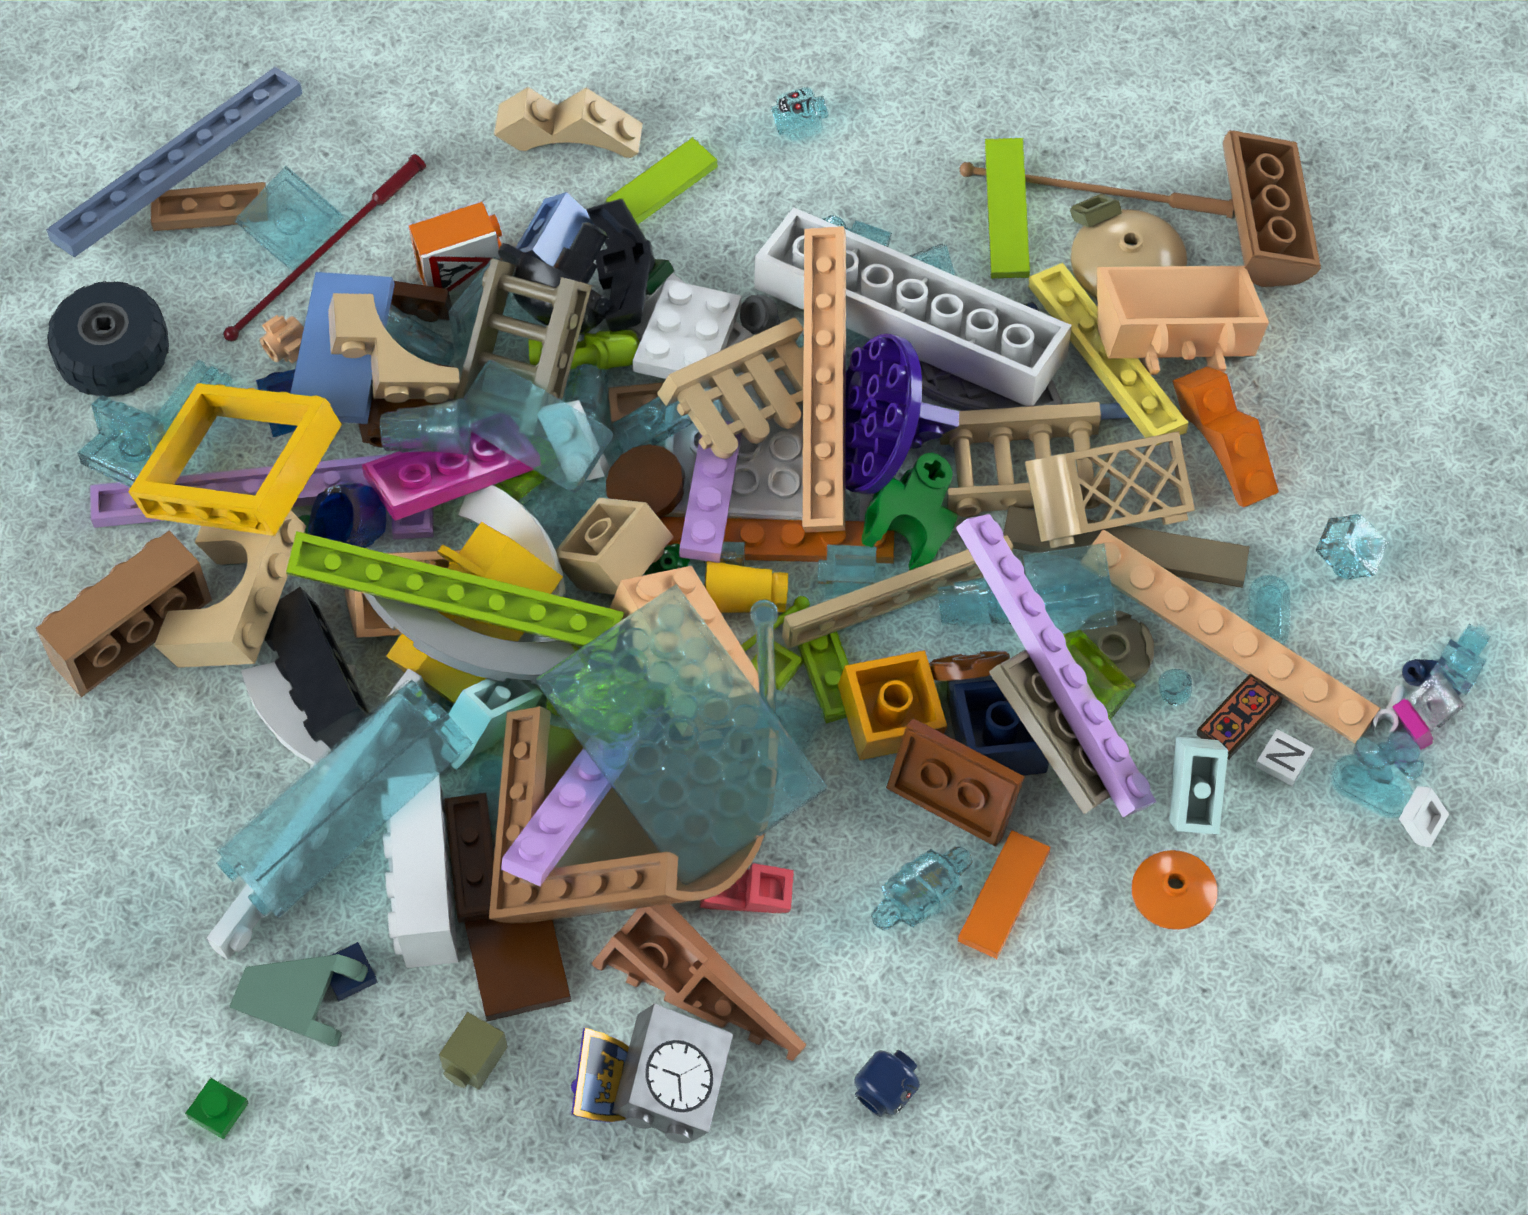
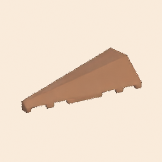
M671 904L637 908L624 926L610 939L591 963L596 969L601 971L609 965L628 974L626 983L638 987L642 981L666 993L664 1001L721 1028H724L728 1022L750 1032L748 1040L757 1045H760L764 1039L788 1050L786 1058L791 1061L807 1046Z

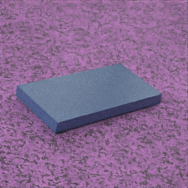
M315 272L290 394L317 395L326 398L340 422L367 424L373 397L371 355H364L360 358H346L342 354H331L328 309L333 293L373 294L377 313L386 329L395 285L392 277Z

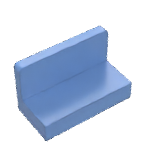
M567 192L544 199L516 248L554 266L564 247L570 248L583 225L581 223H593L587 211Z

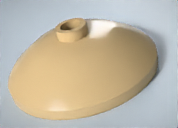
M1121 209L1122 214L1089 228L1083 226L1079 230L1071 249L1073 273L1079 284L1091 296L1097 299V267L1186 266V248L1177 231L1163 219L1148 212ZM1126 243H1133L1136 245L1131 246L1127 245Z

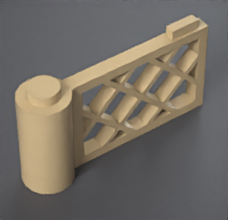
M1179 431L1025 462L1041 542L1049 540L1050 548L1074 544L1073 535L1156 518H1162L1163 525L1187 521V512L1195 511ZM1169 442L1172 460L1164 470L1150 460L1149 456L1157 444ZM1147 446L1143 454L1135 449ZM1120 451H1126L1138 460L1128 477L1111 466ZM1109 454L1105 461L1098 456ZM1088 458L1101 467L1090 485L1078 477L1075 460ZM1144 464L1161 476L1151 493L1134 482ZM1173 470H1175L1176 477L1171 474ZM1106 472L1123 483L1113 501L1096 490ZM1166 481H1169L1178 488L1181 505L1169 507L1156 498ZM1081 488L1086 491L1085 494L1083 495V497H1082ZM1129 488L1146 499L1139 513L1135 515L1130 514L1119 506ZM1093 496L1109 508L1100 522L1088 524L1085 505L1090 497ZM1152 504L1160 509L1148 512ZM1114 512L1122 516L1120 518L1110 519Z

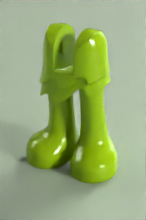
M632 330L585 333L583 340L577 342L570 370L583 366H597V372L615 367L631 366L640 344L639 338ZM528 339L530 364L536 366L540 361L543 345L542 342Z

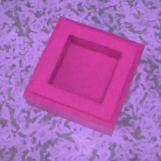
M1404 698L1392 706L1395 714L1398 716V720L1420 750L1433 743L1432 740L1434 739L1429 727L1409 700Z

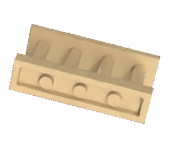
M1099 402L959 411V427L944 433L939 438L940 445L954 447L958 488H948L947 508L962 517H972L983 511L1008 510L1009 506L1025 509L1034 508L1029 483L1014 484L1010 442L1012 440L1026 439L1034 442L1035 459L1051 456L1049 440L1056 437H1070L1073 439L1075 452L1091 449L1089 437L1099 434L1101 419ZM990 442L994 445L998 485L974 486L970 445L972 443ZM1088 458L1076 460L1078 477L1090 485L1095 478L1093 462ZM1109 477L1102 478L1096 488L1107 498L1109 497L1110 490ZM1081 488L1082 497H1083V495L1085 494L1086 491ZM1091 496L1085 505V509L1096 508L1102 502Z

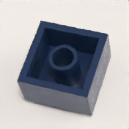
M994 680L954 684L949 712L956 741L1022 776L1047 773L1048 760Z

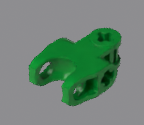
M925 453L917 459L913 468L904 473L900 481L893 477L884 488L874 493L865 512L862 544L872 549L887 531H895L903 535L911 546L912 553L908 564L909 570L931 563L940 547L950 537L958 514L941 505L953 476L952 468L948 461L936 453Z

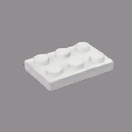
M667 279L634 356L633 372L666 379L669 374L725 349L741 309L742 296Z

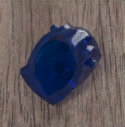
M352 480L343 481L318 494L312 506L308 523V534L367 548L374 544V541L385 532L386 508L381 502L379 494L372 487Z

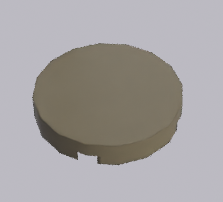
M1103 611L1093 614L1083 621V625L1079 627L1078 631L1076 630L1073 636L1072 657L1084 670L1090 682L1109 688H1122L1134 684L1147 674L1154 658V640L1148 627L1141 621L1139 623L1137 620L1132 619V615L1123 611Z

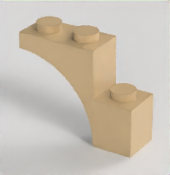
M527 87L499 104L494 135L519 151H527L537 146L552 143H580L601 147L625 158H632L639 154L643 123L587 87L557 105Z
M333 293L328 309L331 354H342L346 358H360L364 355H371L374 398L385 399L392 403L404 402L408 399H425L427 402L440 403L454 398L460 383L459 369L426 362L401 347L382 324L376 310L373 294Z

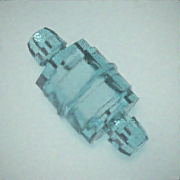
M959 846L941 855L930 849L926 853L917 856L911 862L903 864L901 869L888 878V881L881 887L885 899L871 913L874 925L884 931L891 929L902 921L914 928L919 923L925 922L932 915L943 911V907L955 899L956 895L963 890L959 877L970 868L973 862L969 851Z

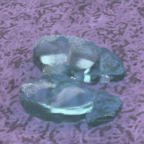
M1395 731L1389 736L1387 742L1378 744L1366 737H1360L1353 748L1357 762L1368 771L1367 776L1378 783H1392L1394 777L1390 765L1393 764L1411 780H1415L1422 774L1424 761L1418 760L1420 756L1419 748L1415 741L1404 732Z

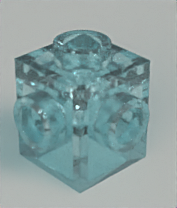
M1361 514L1329 518L1315 551L1330 565L1336 575L1352 580L1376 575L1388 542Z

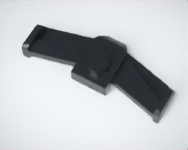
M621 198L586 209L592 223L605 231L609 238L604 243L607 249L601 250L595 261L598 266L597 273L602 289L611 288L610 301L614 305L605 314V320L609 330L612 332L640 324L644 311L648 274L655 263L651 242L646 240L626 203Z

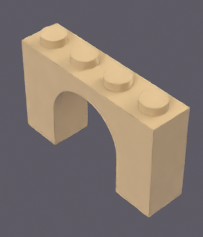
M290 510L275 536L201 526L195 544L216 564L247 563L245 574L230 595L211 607L168 611L154 646L178 668L255 664L288 577L286 570L296 531L304 533L306 525Z

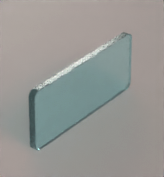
M493 360L488 361L484 365L453 415L455 422L572 493L578 492L613 437L612 431L606 426Z

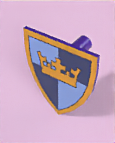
M587 1028L583 1029L577 1076L571 1083V1090L574 1093L571 1115L608 1123L626 1119V1117L612 1113L629 1046L624 1042L598 1031Z

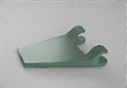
M339 954L248 966L244 969L229 1008L326 1045L337 1047L342 1032L332 1026L315 1021V1018L334 972L358 982H363L368 972V967L357 960Z

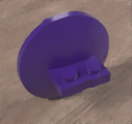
M880 334L868 341L862 348L856 347L851 354L850 365L846 371L845 488L855 493L868 495L878 492L896 475L909 449L920 448L922 444L932 439H939L944 433L959 427V411L921 402L922 373L918 355L913 345L907 339L892 334Z

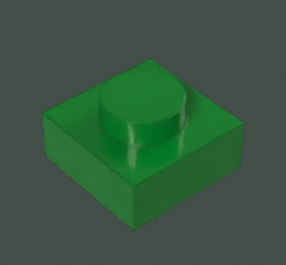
M210 1077L185 1114L188 1119L224 1140L249 1103L247 1098Z

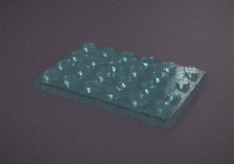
M677 584L536 678L537 685L660 853L670 852L678 856L677 877L686 886L716 868L827 789L826 783Z

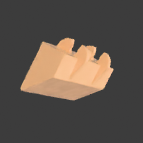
M1245 266L1097 267L1098 332L1108 359L1140 358L1147 371L1151 375H1157L1160 371L1157 358L1183 357L1184 360H1193L1195 357H1206L1208 367L1225 372L1226 364L1224 357L1256 355L1269 321Z

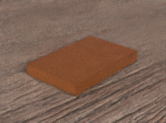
M913 718L906 726L886 789L997 847L1004 836L1025 777Z

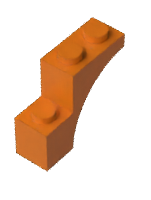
M1206 366L1172 380L1183 416L1197 427L1212 447L1224 469L1238 505L1246 507L1279 493L1259 421L1257 418L1237 410L1227 374Z

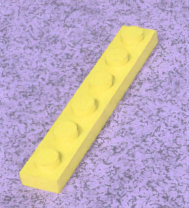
M1063 263L1029 276L1028 287L1052 317L1072 325L1071 343L1145 438L1178 431L1179 435L1187 433V420L1138 358L1108 359L1098 332V307Z

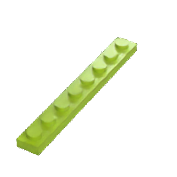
M298 531L295 534L286 574L611 654L615 652L624 614L622 611Z

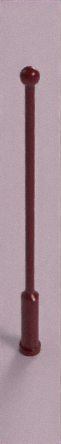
M412 154L409 157V161L372 194L370 202L237 324L226 327L223 332L224 338L230 342L237 340L239 331L374 207L385 204L419 171L422 172L426 168L423 159L417 154Z

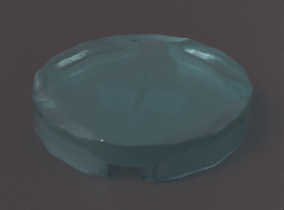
M562 480L555 482L542 492L535 503L534 517L548 534L555 549L559 547L598 498H608L607 493L601 486L589 480H580L581 482L577 483Z

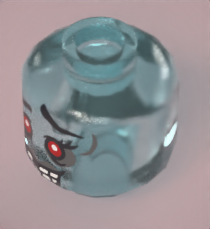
M809 87L799 88L778 95L776 105L771 107L778 134H785L787 139L791 141L821 133L823 130L822 119L829 117L823 95L816 97L814 91Z

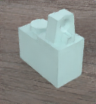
M487 678L462 690L439 729L446 737L440 754L456 770L464 767L476 754L494 746L498 739L505 736L507 712L534 708L543 693L531 684L529 680L506 678L505 682Z
M1176 737L1169 822L1176 831L1206 834L1220 833L1228 749L1219 740Z

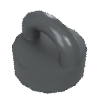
M751 295L743 302L740 309L741 325L750 333L759 334L780 324L776 304L770 297Z

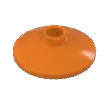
M1168 850L1153 854L1139 865L1133 876L1132 896L1134 903L1140 913L1157 926L1173 930L1193 927L1204 921L1216 904L1217 883L1212 871L1202 860L1187 852ZM1172 879H1178L1184 886L1180 889H1174L1168 882Z

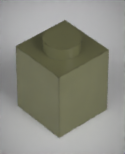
M467 1012L439 1053L442 1068L445 1070L444 1076L461 1088H466L470 1084L480 1090L508 1048L505 1033Z

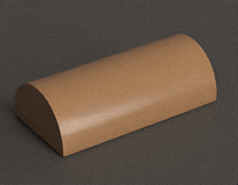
M1229 130L1223 139V151L1243 263L1252 283L1261 287L1297 285L1310 279L1321 269L1297 142Z

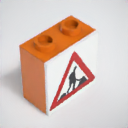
M483 201L409 225L416 267L423 285L445 288L449 291V295L482 284L483 275L490 266L491 258L502 260L498 254V250L502 245L499 239L502 236L500 225L495 214L488 215Z

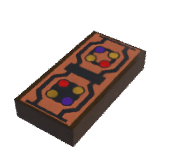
M1249 674L1197 729L1196 735L1201 739L1219 740L1228 749L1227 759L1229 760L1281 705L1283 698Z

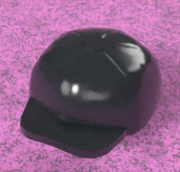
M589 222L581 223L583 225L570 248L564 247L554 266L506 243H502L498 254L505 262L516 265L513 277L554 288L559 286L561 277L588 284L598 267L594 264V261L606 239L609 238L607 233ZM593 289L590 291L579 335H584L597 328L605 319V314L614 305V303ZM513 293V297L518 305L545 326L549 324L553 311L552 303Z

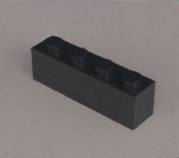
M298 587L279 599L264 640L274 652L277 651L279 658L275 660V664L281 675L287 681H291L293 689L289 690V694L298 709L302 712L304 711L308 718L303 721L308 734L316 743L322 740L334 752L356 738L372 716L319 605L301 587Z

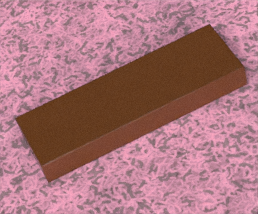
M487 793L444 798L458 922L489 919L494 847Z

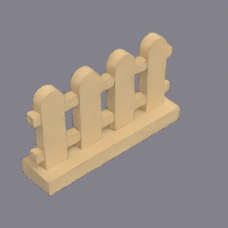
M796 317L791 318L669 374L657 394L665 406L677 401L680 402L676 409L681 417L688 414L703 436L699 440L703 450L710 447L717 457L722 459L730 458L738 447L735 435L742 432L749 442L758 444L763 442L770 432L767 420L774 418L779 426L790 429L801 418V411L798 405L803 404L804 346L799 348L796 341L804 329ZM774 357L775 360L770 362L767 361L768 359ZM782 370L797 393L790 395L776 373ZM740 372H743V373H744V374H742V375H740V376H738V377L736 376V374H738V373H740ZM752 385L766 407L759 410L744 387ZM712 387V389L704 391L705 388ZM720 399L734 420L733 423L727 425L713 404L714 401Z

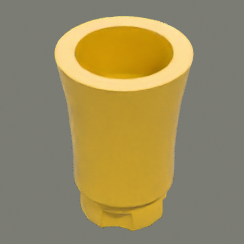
M706 561L704 587L720 613L769 614V610L782 613L786 611L788 573H772V569Z

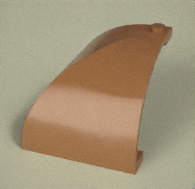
M541 706L507 712L489 919L503 923L523 924L704 900L719 895L730 888L751 865L765 836L775 795L779 733L771 728L736 733L734 737L694 741L645 740L541 886L501 870L502 858L593 736L590 733L550 725L551 711Z

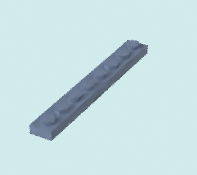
M272 68L48 227L46 230L49 240L75 258L302 95L301 83L279 68Z

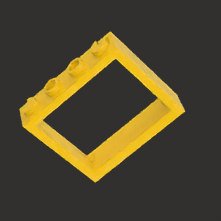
M197 383L128 492L146 518L275 536L342 424L326 398L317 395L305 396L287 392L262 391L255 388L245 389L228 387L221 384ZM217 416L297 426L256 495L174 485Z

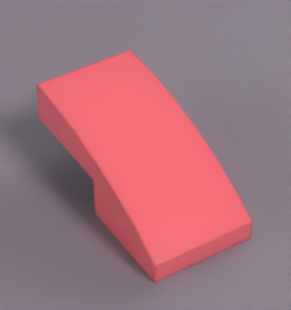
M752 863L742 877L730 888L719 895L700 900V908L789 913L792 903L794 870Z

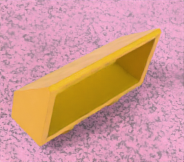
M480 522L459 553L445 545H441L437 551L440 556L450 561L448 569L552 594L563 578L562 575L517 542L483 522ZM437 611L458 625L486 636L518 642L524 634L521 631ZM404 634L400 635L386 655L404 673L409 668L422 676L427 688L455 704L462 690L487 679L457 670L433 659L413 646L414 642Z

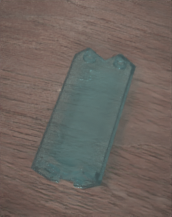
M412 679L406 680L215 850L222 857L216 864L232 882L240 877L252 889L253 892L247 898L264 917L271 911L279 918L465 752L473 742L444 709L436 702L433 704L426 697L423 690Z

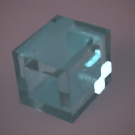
M828 544L827 560H819L818 584H825V598L833 599L874 584L877 547Z

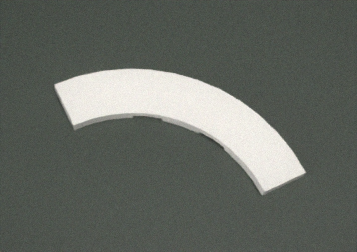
M493 485L466 495L458 515L477 524L483 522L508 536L563 576L556 550L548 534L539 521L522 504ZM564 578L561 579L552 592L553 595L561 597L566 595ZM525 632L519 639V642L555 641L554 639Z
M275 662L241 670L247 692L256 712L263 719L267 727L276 735V738L301 759L330 773L356 738L334 752L322 740L316 743L304 727L303 721L308 719L305 712L298 709L289 694V690L293 689L290 682L281 675ZM429 739L400 741L393 748H387L378 760V767L374 775L368 781L382 782L384 785H388L387 778L437 773Z

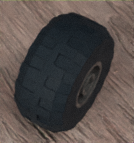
M102 281L86 287L83 286L64 299L50 318L47 340L53 362L62 378L70 386L78 389L79 392L100 397L125 395L134 392V390L150 382L165 363V358L169 351V339L164 317L155 300L139 287L119 281Z

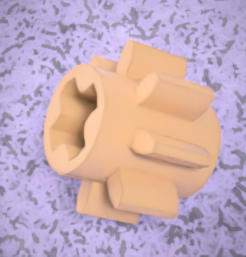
M276 315L262 325L267 333L260 338V343L273 361L279 362L284 359L286 362L289 360L293 364L298 359L304 327L293 316L285 320L284 316L279 317Z

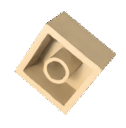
M598 498L559 545L556 553L562 571L577 588L585 591L615 595L620 581L642 576L652 563L661 558L664 548L674 536L646 502Z

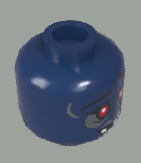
M878 1050L857 1073L854 1079L858 1090L854 1094L855 1097L879 1117H882L884 1113L897 1115L920 1087L918 1077L914 1073L917 1064L900 1050H897L894 1054Z

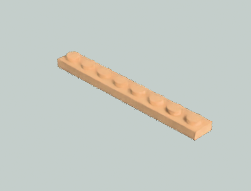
M844 226L804 229L802 527L805 533L845 531L846 231Z
M1103 529L1081 559L1080 565L1244 673L1253 675L1272 691L1356 745L1372 724L1375 715L1380 711V707L1106 530Z

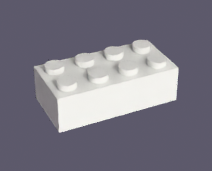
M439 772L387 778L388 794H381V810L387 827V833H383L385 858L389 862L390 872H386L385 879L387 896L391 898L392 912H388V926L390 938H393L395 955L403 954L406 968L458 963L451 857L445 797Z

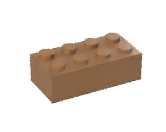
M169 530L161 537L147 542L143 549L128 561L117 564L112 568L109 575L94 586L84 588L64 608L46 616L42 624L36 627V631L52 666L76 693L83 697L156 642L168 611L201 609L212 601L199 561Z

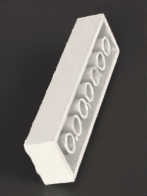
M793 207L755 256L754 288L804 310V229L839 226ZM845 229L847 329L870 339L880 334H892L903 337L913 345L919 360L1027 407L1035 405L1067 358L1072 325Z

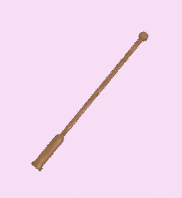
M964 162L960 165L959 171L964 177H970L973 174L986 176V168L974 167L970 162ZM1025 174V182L1163 202L1168 203L1171 208L1227 216L1226 218L1231 219L1233 216L1234 207L1232 199L1228 201L1175 192L1169 196Z

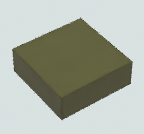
M1102 193L1069 208L1073 220L1088 228L1122 214L1119 201Z

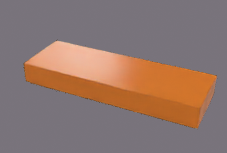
M1011 830L958 936V942L993 958H998L1050 853V846Z

